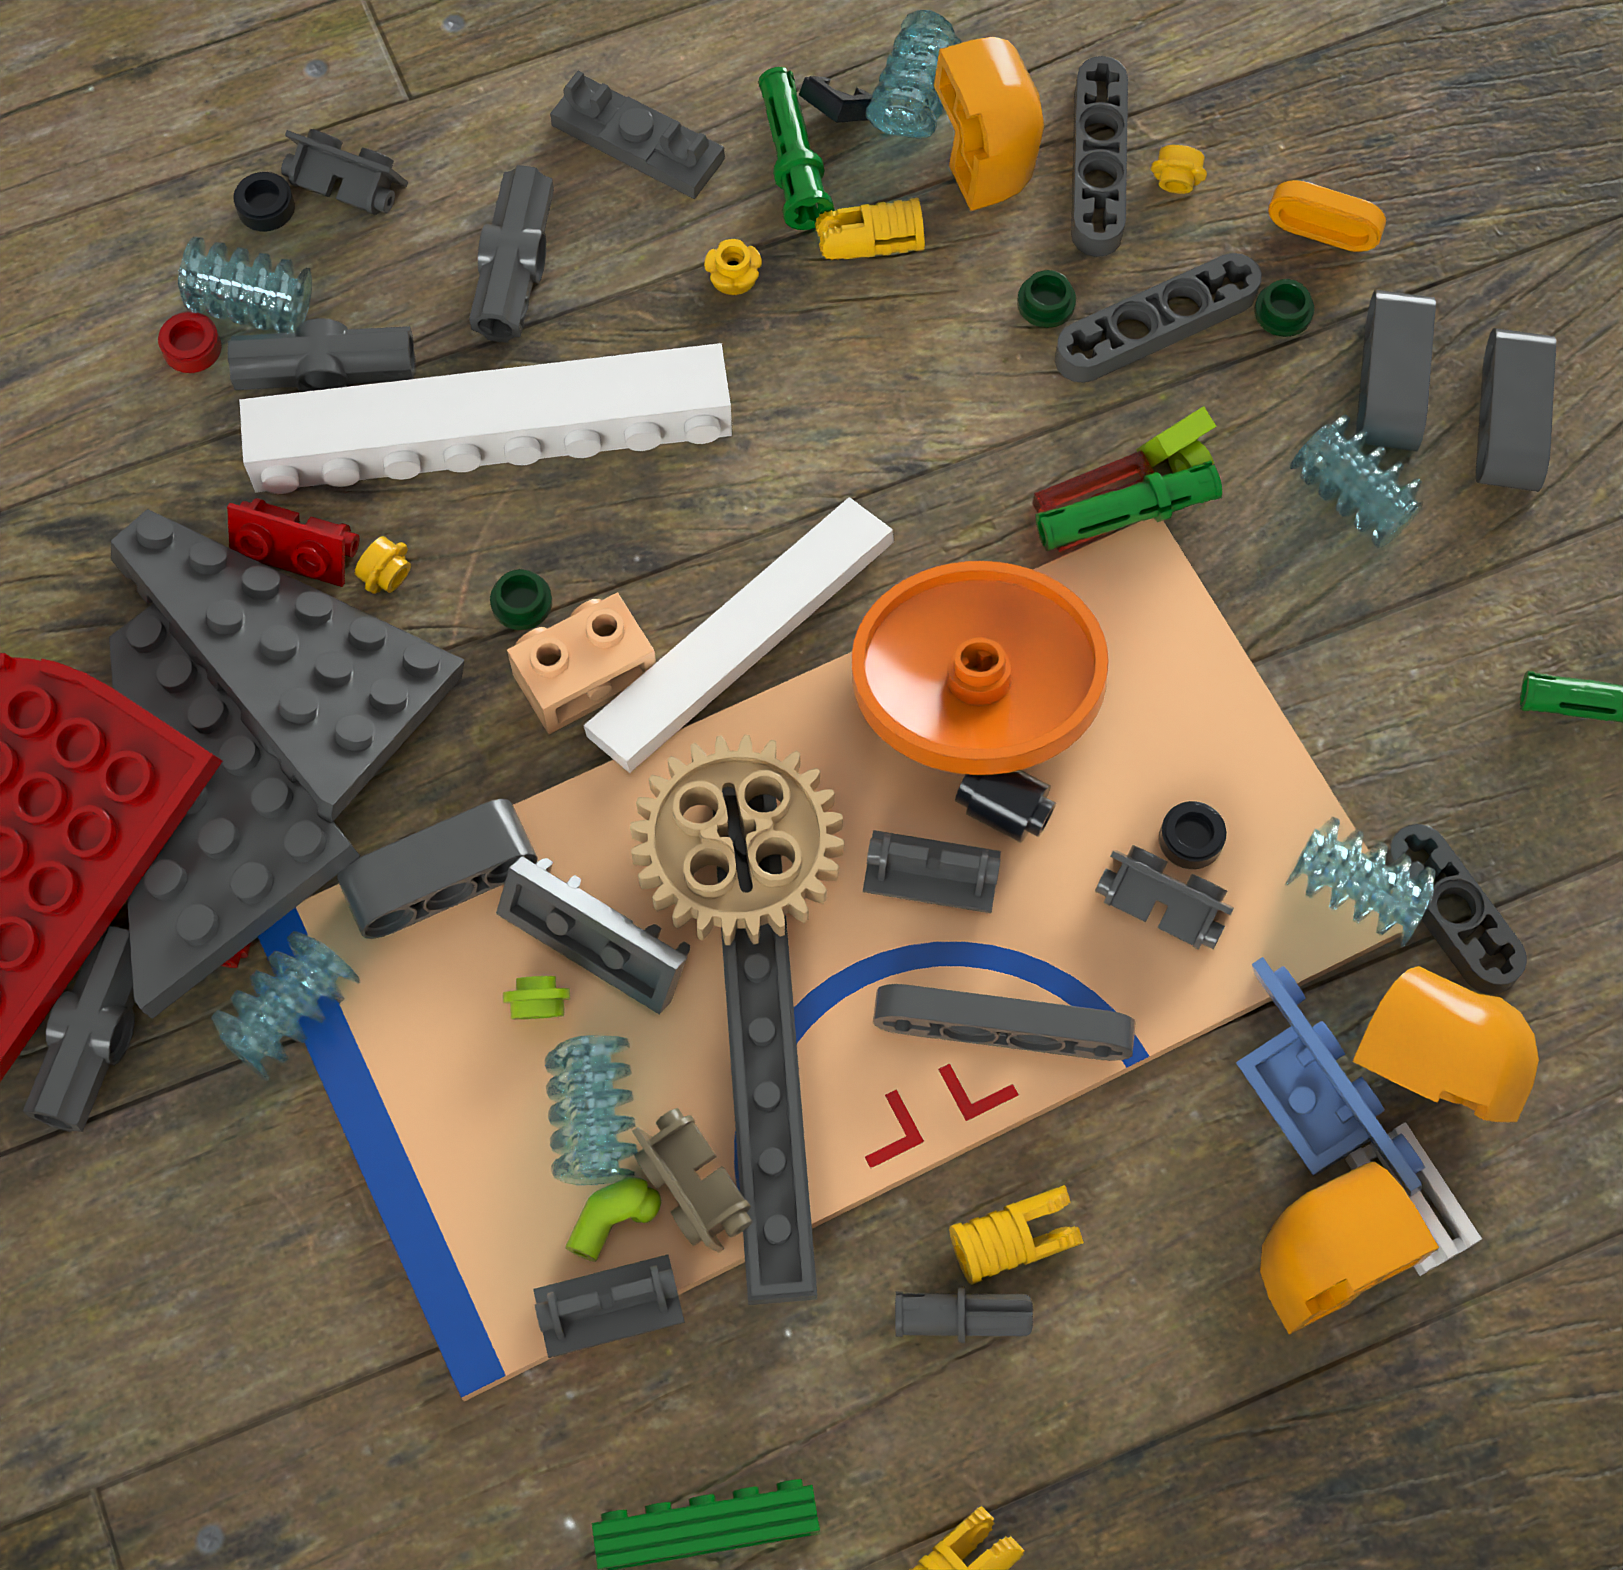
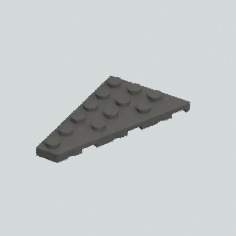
M149 509L145 510L111 540L112 562L126 578L135 582L137 592L146 604L153 602L169 621V632L194 663L205 668L207 679L217 691L223 689L241 710V721L267 753L278 758L281 763V770L291 783L299 781L317 803V815L330 823L338 817L462 678L464 659Z
M154 603L109 636L113 689L217 756L223 762L127 899L134 1001L152 1019L360 857V854L334 821L330 823L317 815V803L299 781L291 783L281 770V763L278 758L267 753L241 721V710L224 689L220 691L215 689L207 679L205 668L194 663L169 632V621Z

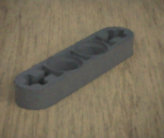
M1106 56L1092 57L1079 67L1074 92L1071 237L1079 251L1094 257L1107 256L1116 251L1121 244L1126 222L1128 75L1126 69L1119 61ZM1095 81L1105 82L1106 89H1108L1105 103H1096L1097 84ZM1096 123L1106 124L1113 129L1115 136L1108 140H1095L1086 133L1085 129ZM1101 170L1109 173L1115 182L1106 188H1097L1088 184L1084 176L1090 171ZM1094 208H1104L1103 228L1105 233L1094 232L1092 224Z
M1225 254L1070 324L1062 330L1058 337L1055 352L1057 370L1065 378L1073 382L1085 383L1093 381L1244 312L1253 305L1260 288L1262 273L1258 264L1252 258L1243 254ZM1228 277L1232 283L1242 281L1244 283L1243 289L1239 290L1235 284H1228L1222 287L1224 278ZM1214 293H1216L1215 299H1214V302H1213L1211 295L1214 294ZM1178 296L1188 297L1198 305L1199 311L1194 315L1180 316L1169 308L1167 302ZM1136 319L1147 326L1149 334L1140 339H1129L1119 332L1117 325L1123 320ZM1103 332L1105 334V341L1100 343ZM1078 345L1083 352L1093 349L1092 358L1087 359L1082 353L1072 355L1073 346Z
M889 984L880 986L877 989L873 1016L875 1026L892 1033L1107 1061L1124 1060L1133 1056L1136 1024L1135 1020L1130 1016L1113 1011L904 984Z

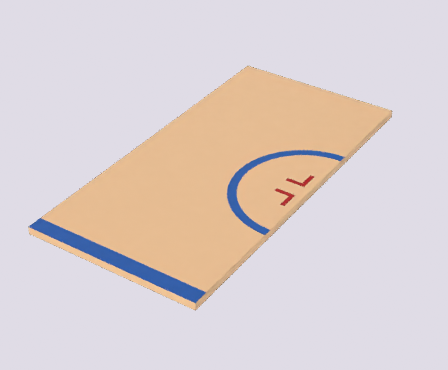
M1152 518L1137 522L1033 569L1066 586L1088 606L1104 633L1109 660L1104 700L1090 727L1076 742L1055 757L1032 767L1022 769V771L1051 785L1047 798L1056 802L1054 811L1039 837L1028 833L1026 838L1020 843L966 815L967 807L955 802L957 791L966 774L942 771L923 765L888 745L871 728L858 706L852 681V652L680 729L631 773L626 771L615 760H611L514 804L516 813L538 857L537 862L545 858L553 861L550 871L552 875L565 883L574 875L581 878L579 886L581 890L633 921L634 925L642 930L653 924L658 925L662 928L658 939L676 950L682 942L690 945V951L672 1001L660 1015L497 915L496 911L504 884L395 933L374 939L365 938L361 935L342 889L337 884L308 897L258 936L463 1401L551 1359L548 1358L543 1332L540 1330L536 1315V1300L533 1291L535 1288L668 1254L677 1292L680 1295L745 1262L743 1232L734 1237H729L725 1230L718 1233L716 1236L724 1247V1250L719 1253L707 1247L703 1241L693 1246L671 1214V1211L679 1206L666 1183L657 1189L647 1178L634 1156L643 1147L632 1130L638 1127L653 1137L660 1132L656 1121L670 1110L679 1108L684 1117L688 1115L693 1117L698 1129L717 1156L696 1171L700 1179L703 1180L722 1166L740 1191L721 927L713 926L704 940L698 939L697 919L693 917L680 928H676L673 925L672 918L676 905L673 904L665 909L656 911L653 906L652 897L659 887L641 889L638 874L647 866L634 865L631 849L642 844V842L632 839L630 825L635 821L647 820L637 811L636 801L638 797L657 799L650 790V776L656 775L670 780L671 775L667 759L672 756L686 766L692 763L691 744L693 743L701 747L708 756L715 754L717 736L724 738L729 751H738L743 736L750 735L752 752L760 754L770 740L776 741V759L781 762L797 751L800 753L798 773L801 775L808 770L818 768L820 770V783L814 792L833 789L835 792V803L826 812L841 813L843 816L842 830L832 834L844 839L843 855L829 858L839 865L837 881L818 879L827 889L826 901L822 904L807 898L804 899L808 907V920L805 923L797 920L790 913L786 914L812 1229L1272 1001L1255 976L1252 964L1262 957L1273 972L1284 966L1300 987L1409 933L1413 929L1415 923L1164 521L1157 522ZM776 798L778 807L781 802ZM1196 801L1211 806L1221 815L1226 826V841L1219 856L1213 863L1204 868L1185 869L1173 864L1164 855L1159 844V832L1166 814L1174 806L1183 802ZM696 805L690 807L683 817L692 823H705L713 818V809L706 805ZM873 830L1001 851L992 913L864 893L863 885L867 868V856ZM1132 845H1135L1168 861L1163 873L1187 884L1191 874H1195L1227 890L1222 902L1234 907L1231 915L1218 910L1214 921L1225 926L1214 950L1201 944L1198 950L1193 945L1159 929L1158 926L1168 907L1159 901H1156L1146 922L1112 905L1105 904L1106 897L1095 892V889L1106 868L1118 873L1122 862L1110 857L1112 852L1117 850L1128 855ZM781 855L782 873L792 867L793 863L787 857ZM704 866L694 874L693 878L703 885L718 884L717 866ZM556 976V988H569L570 999L564 1000V1016L511 1019L510 1003H503V992L516 991V978ZM904 984L1118 1012L1128 1015L1135 1020L1133 1056L1129 1059L1116 1061L1096 1060L892 1033L878 1028L873 1023L876 992L880 986ZM626 1177L642 1178L647 1181L648 1187L659 1192L661 1207L655 1218L648 1223H638L630 1217L613 1225L596 1262L579 1257L565 1248L588 1198L594 1192Z

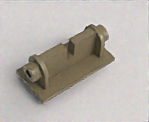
M675 1108L665 1113L656 1121L660 1132L653 1137L638 1127L632 1130L643 1147L634 1156L647 1178L657 1189L666 1183L679 1206L673 1209L671 1214L689 1242L695 1246L700 1241H703L707 1247L719 1253L724 1250V1247L716 1235L725 1230L729 1237H734L747 1229L753 1223L747 1214L751 1206L744 1199L724 1167L721 1166L703 1180L700 1179L696 1171L717 1156L698 1129L691 1115L684 1117L679 1108Z

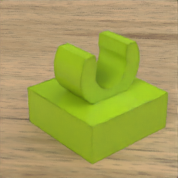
M1203 406L1137 448L1136 451L1148 470L1166 458L1169 460L1173 473L1189 469L1210 460L1213 465L1214 461L1210 452L1197 439L1217 426Z

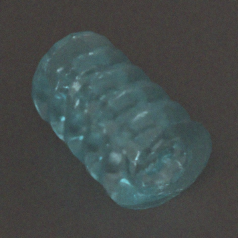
M917 10L909 13L902 21L901 31L894 40V47L887 57L886 66L879 76V83L872 93V101L866 107V118L874 127L882 132L893 136H906L916 139L930 137L935 132L937 119L944 111V107L933 86L939 50L962 43L955 35L952 24L943 16L932 10Z
M194 236L187 243L178 274V286L184 306L192 313H204L207 311L212 318L225 319L229 316L236 324L242 325L251 322L253 326L260 330H269L273 327L277 333H295L296 328L304 322L312 293V275L310 268H305L300 272L298 278H294V264L291 259L287 258L281 259L275 273H273L272 259L267 253H259L253 266L250 267V254L247 248L239 247L234 251L229 262L228 249L223 242H215L206 256V243L204 239Z
M1345 414L1332 423L1320 428L1296 454L1291 462L1290 469L1302 467L1300 477L1306 485H1314L1321 482L1318 494L1324 501H1331L1339 497L1336 510L1342 517L1350 516L1357 512L1354 521L1355 528L1359 532H1367L1375 528L1372 542L1377 548H1381L1397 537L1420 511L1423 502L1419 503L1415 497L1422 485V481L1416 478L1402 487L1397 484L1404 465L1398 462L1384 471L1380 469L1379 465L1386 453V449L1380 446L1366 455L1363 454L1361 450L1366 442L1368 433L1363 430L1346 439L1343 434L1350 422V418Z
M1334 816L1331 817L1318 829H1314L1292 868L1285 885H1290L1300 875L1306 874L1308 877L1305 896L1312 898L1324 887H1330V909L1335 911L1348 899L1355 900L1352 921L1359 924L1370 913L1375 911L1379 913L1376 933L1383 936L1398 923L1403 926L1400 946L1404 947L1416 930L1434 893L1435 870L1427 866L1412 879L1409 878L1410 856L1402 854L1387 866L1385 865L1387 844L1380 841L1364 854L1361 852L1363 832L1355 829L1342 841H1339L1340 821Z
M293 931L287 937L288 945L295 957L276 950L268 957L276 977L258 970L249 976L257 997L239 990L230 996L232 1004L238 1013L237 1017L217 1010L211 1016L219 1033L218 1038L237 1058L265 1081H268L270 1078L261 1062L264 1056L282 1063L289 1059L280 1042L283 1036L301 1043L307 1040L299 1019L304 1016L319 1023H323L326 1019L317 1000L321 996L337 1003H341L345 999L336 980L339 977H343L358 984L361 982L353 969L328 946L315 938L297 931Z
M586 1035L570 1038L559 1043L544 1059L547 1072L554 1075L546 1085V1092L550 1099L557 1102L548 1111L550 1124L559 1129L550 1137L552 1151L561 1155L551 1165L552 1174L555 1179L573 1185H598L618 1182L626 1177L635 1176L634 1171L620 1168L619 1161L637 1154L638 1146L633 1143L618 1141L617 1134L636 1127V1120L634 1117L615 1114V1108L632 1102L634 1095L630 1090L613 1087L614 1081L628 1077L632 1074V1069L629 1064L613 1062L611 1060L612 1055L624 1052L630 1048L627 1038L611 1035Z

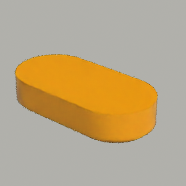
M1292 180L1279 184L1273 193L1268 208L1270 218L1281 229L1353 252H1363L1375 248L1380 243L1386 225L1384 213L1373 203L1305 181Z

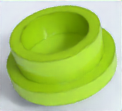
M556 976L516 978V991L503 992V1003H510L511 1019L564 1016V1000L570 999L569 988H556Z

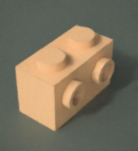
M618 592L603 600L592 599L584 602L572 612L569 618L548 629L545 627L535 628L525 633L516 642L515 646L507 649L513 676L548 734L610 703L656 663L653 647Z

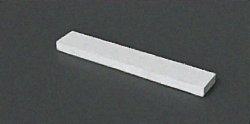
M847 498L585 723L584 729L587 738L626 771L631 773L893 544V529L853 499Z

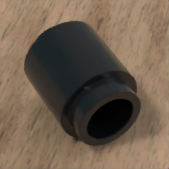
M1022 770L994 775L966 774L955 797V802L967 807L966 815L1020 843L1026 838L1028 833L1037 837L1041 835L1056 806V802L1047 798L1051 785Z

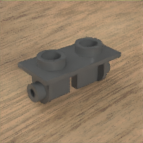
M314 129L309 130L307 137L288 130L285 133L286 137L298 145L295 155L287 154L281 167L282 175L289 177L291 185L330 197L336 178L343 179L336 199L373 215H377L380 211L388 213L391 210L395 200L394 191L389 190L392 182L404 187L408 185V181L392 169L394 160L381 153L361 148L359 156L341 150L343 142L339 139Z
M873 830L867 856L863 892L992 913L1001 851Z
M1132 845L1128 855L1117 850L1112 852L1110 857L1122 862L1118 873L1106 868L1095 889V892L1106 897L1105 904L1112 905L1146 922L1156 901H1159L1168 906L1158 926L1159 929L1193 945L1198 950L1201 944L1214 950L1225 927L1214 921L1218 910L1231 915L1234 907L1222 902L1227 890L1195 874H1191L1187 884L1163 873L1168 861L1135 845Z
M668 1254L533 1289L536 1300V1315L540 1330L543 1332L548 1358L685 1323Z

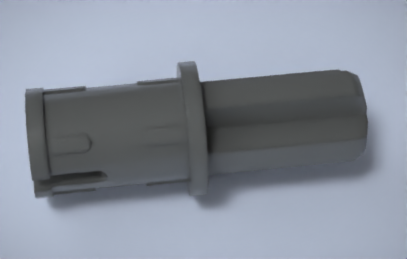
M958 1286V1293H903V1291H896V1337H903V1335L958 1336V1343H965L966 1336H1027L1032 1332L1033 1303L1031 1297L1026 1294H965V1286Z

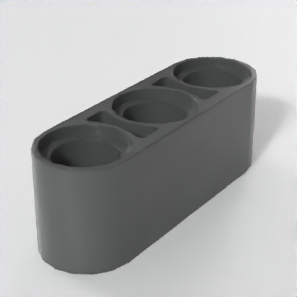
M1374 290L1365 326L1356 423V443L1416 452L1420 448L1428 412L1436 300L1434 297Z
M1499 328L1492 329L1487 341L1482 369L1476 458L1477 483L1536 492L1542 489L1548 471L1551 451L1556 360L1555 336Z
M498 799L476 806L359 857L338 873L337 880L361 935L365 938L374 939L395 933L505 884L509 867L521 856L534 864L537 863L538 857L513 804L509 800Z

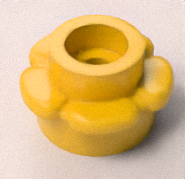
M1164 146L1159 150L1158 160L1151 164V171L1154 173V177L1159 180V186L1168 192L1178 194L1190 193L1193 190V186L1199 185L1201 181L1207 178V171L1203 168L1204 154L1189 146Z
M728 239L720 242L717 249L709 250L704 261L705 270L710 272V280L714 287L728 295H739L750 290L759 277L758 268L762 265L761 255L758 250L753 246L747 247L738 239ZM730 261H736L739 263L738 265L734 266L728 265Z
M382 536L365 550L354 572L355 576L365 583V590L372 594L379 593L382 589L391 593L403 583L411 569V563L405 557L408 552L407 545L403 542L394 544L385 536Z

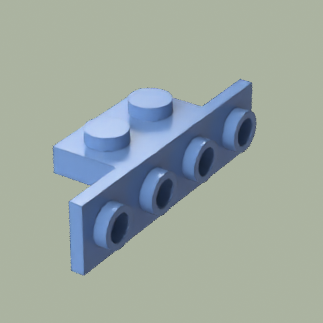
M1263 957L1254 962L1252 967L1255 976L1283 1014L1290 1027L1236 1063L1314 1177L1371 1140L1408 1195L1411 1197L1421 1191L1422 1183L1416 1174L1425 1168L1423 1162L1402 1133L1391 1140L1376 1119L1377 1115L1385 1111L1384 1107L1363 1077H1359L1351 1083L1336 1060L1345 1055V1052L1326 1024L1320 1021L1312 1027L1297 1005L1304 1001L1306 997L1289 971L1282 966L1273 972Z

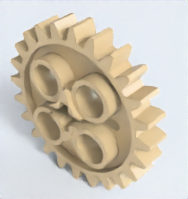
M750 735L743 736L738 751H729L724 738L717 736L715 754L708 756L701 747L693 743L691 744L692 763L686 766L672 756L667 759L671 775L670 780L656 775L650 776V790L657 799L638 797L636 801L638 813L647 819L632 822L630 825L632 839L642 842V844L631 849L633 864L647 866L638 874L641 889L659 887L652 897L653 906L656 911L665 909L673 904L676 905L672 915L673 925L676 928L686 924L692 917L697 919V935L700 940H704L713 926L722 927L725 945H731L736 930L746 928L751 942L758 944L760 926L767 923L780 937L784 936V916L790 913L803 923L808 920V907L804 900L805 898L822 904L826 901L827 889L818 879L826 881H837L839 865L829 858L843 855L844 839L832 835L842 830L843 816L841 813L826 812L835 803V792L833 789L814 792L820 783V770L814 768L800 775L798 773L800 753L795 751L781 762L776 759V741L770 740L760 754L752 752ZM725 787H732L736 794L741 833L744 841H746L748 871L753 886L752 890L748 893L742 892L739 886L734 847L729 837L728 814L722 792ZM760 794H769L781 802L775 810L767 813L757 812L747 805L753 797ZM696 805H706L716 812L715 816L705 823H692L683 817L690 807ZM772 854L785 856L793 863L790 869L781 874L767 873L758 864L763 858ZM707 865H716L728 873L721 883L715 885L698 883L693 876L700 868Z

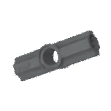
M517 165L512 171L504 172L492 224H485L481 232L478 248V272L480 276L469 320L471 329L484 335L490 341L508 343L514 337H521L533 283H540L546 259L545 228L554 186L552 178L543 175L535 167Z
M316 318L301 323L296 328L295 333L232 336L231 341H228L230 380L235 390L297 387L301 392L349 387V384L414 379V375H416L414 341L410 326L348 330L339 321Z
M109 926L85 959L72 992L66 991L57 999L51 1011L46 1029V1043L49 1048L23 1109V1112L30 1118L61 1130L83 1132L109 1065L115 1066L125 1055L135 1024V1014L132 1009L135 1001L129 930Z

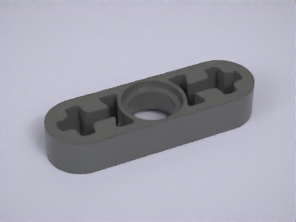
M1412 824L1400 829L1393 837L1384 854V866L1392 881L1472 988L1485 994H1498L1508 990L1526 968L1527 955L1521 941L1438 831L1422 824ZM1409 848L1413 852L1424 849L1428 853L1429 858L1424 866L1420 862H1413L1409 865L1404 861L1403 856ZM1441 873L1446 875V878L1438 881L1430 892H1426L1423 889L1430 877L1435 881ZM1444 894L1461 896L1470 906L1471 919L1462 924L1447 921L1438 910V898ZM1479 925L1486 929L1478 940L1474 937L1468 945L1462 942L1463 939L1473 934ZM1500 952L1505 957L1506 963L1500 970L1493 967L1486 971L1479 961L1486 953L1492 956Z

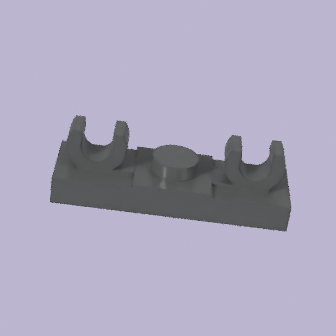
M577 71L564 87L563 98L550 113L553 127L693 199L698 196L725 160L724 147L708 139L706 135L698 134L682 126L675 119L629 96L625 97L611 90L608 85L600 84L584 76V73Z
M521 856L509 867L496 911L497 915L659 1015L671 1003L690 951L689 944L682 942L676 950L658 939L662 929L658 925L653 924L642 930L634 925L633 921L581 890L579 888L581 878L574 875L565 883L552 875L550 871L553 861L548 858L541 859L534 864Z

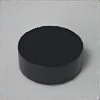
M272 172L253 173L241 180L234 191L233 199L238 216L242 223L252 230L261 232L276 230L284 226L294 213L295 202L290 186L278 174Z
M1196 801L1183 802L1174 806L1166 814L1159 832V844L1164 855L1173 864L1185 869L1204 868L1213 863L1219 856L1226 841V826L1221 815L1211 806Z

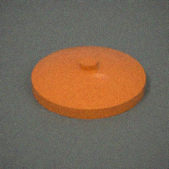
M965 561L950 563L921 571L906 578L884 593L866 613L858 627L852 649L854 694L858 706L871 728L888 745L906 757L935 769L958 774L994 775L1009 773L1032 767L1055 757L1069 748L1090 727L1102 706L1106 692L1109 662L1108 648L1101 626L1088 606L1074 592L1051 577L1029 568L1003 562Z

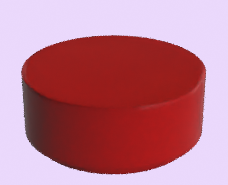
M198 312L176 314L169 318L159 331L158 344L165 361L170 367L179 372H201L212 366L221 353L222 343L216 326L204 314Z

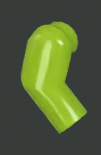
M626 1177L594 1192L588 1198L565 1248L579 1257L596 1262L613 1225L630 1217L638 1223H648L655 1218L661 1207L659 1192L648 1187L647 1181L638 1177Z

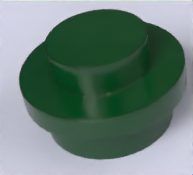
M1052 270L1036 272L1019 289L1017 298L1018 310L1022 317L1032 325L1042 328L1057 327L1067 322L1074 313L1076 305L1075 291L1069 280L1059 272Z
M1280 279L1271 283L1259 293L1254 313L1257 322L1267 332L1276 336L1291 337L1302 333L1308 328L1314 315V303L1308 289L1303 284L1292 279Z
M517 569L507 572L496 582L490 594V605L493 615L502 625L514 630H527L538 626L548 617L552 608V594L549 585L542 577L528 570Z

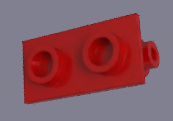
M255 498L252 502L244 500L240 506L229 503L227 506L229 548L263 564L340 587L344 586L345 556L354 557L360 542L359 534L351 532L349 525L344 523L339 525L312 516L303 525L299 523L300 515L298 512L268 504L260 498Z

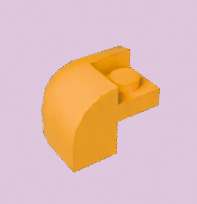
M988 37L940 49L933 86L955 130L949 167L970 211L1000 203L1020 193L1031 180L1044 130L1040 96L1017 49L1008 40Z
M1417 966L1403 973L1382 998L1368 1024L1352 1062L1436 1103L1441 1098L1452 1103L1462 1104L1474 1110V1115L1482 1120L1517 1122L1533 1088L1539 1058L1535 1035L1520 1011L1500 997L1478 994Z
M1369 1162L1306 1192L1285 1209L1273 1224L1262 1245L1260 1273L1268 1297L1290 1335L1349 1305L1362 1292L1423 1262L1439 1246L1403 1187L1387 1169L1376 1162Z

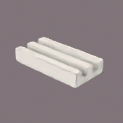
M1405 1122L1394 1128L1392 1132L1388 1133V1136L1392 1140L1402 1133L1425 1166L1416 1176L1456 1238L1453 1241L1451 1240L1420 1191L1411 1197L1409 1196L1439 1246L1428 1258L1414 1266L1419 1276L1475 1245L1482 1238ZM1372 1142L1366 1147L1359 1148L1350 1153L1345 1159L1351 1170L1378 1157L1384 1168L1398 1181Z

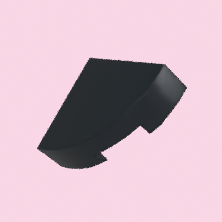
M810 76L804 78L799 96L836 123L874 120L880 101L873 95L857 87L854 95L835 90L829 86L831 79L826 77Z

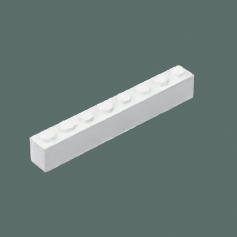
M722 343L239 399L243 463L255 493L267 491L274 494H286L295 491L299 487L324 484L345 487L353 485L359 480L383 477L403 480L415 477L419 473L442 470L469 472L479 466L500 463L528 465L542 458L568 455L574 458H587L601 451L626 448L634 451H646L660 444L685 441L694 444H705L715 441L719 437L732 436L731 403Z

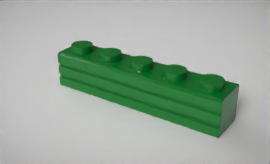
M795 1479L777 1483V1491L759 1494V1487H748L732 1491L733 1499L716 1501L715 1495L709 1494L692 1497L689 1499V1506L672 1509L671 1502H662L645 1506L646 1514L628 1517L627 1510L602 1513L601 1522L592 1523L597 1569L620 1570L819 1535L820 1527L813 1485L803 1486L802 1479Z

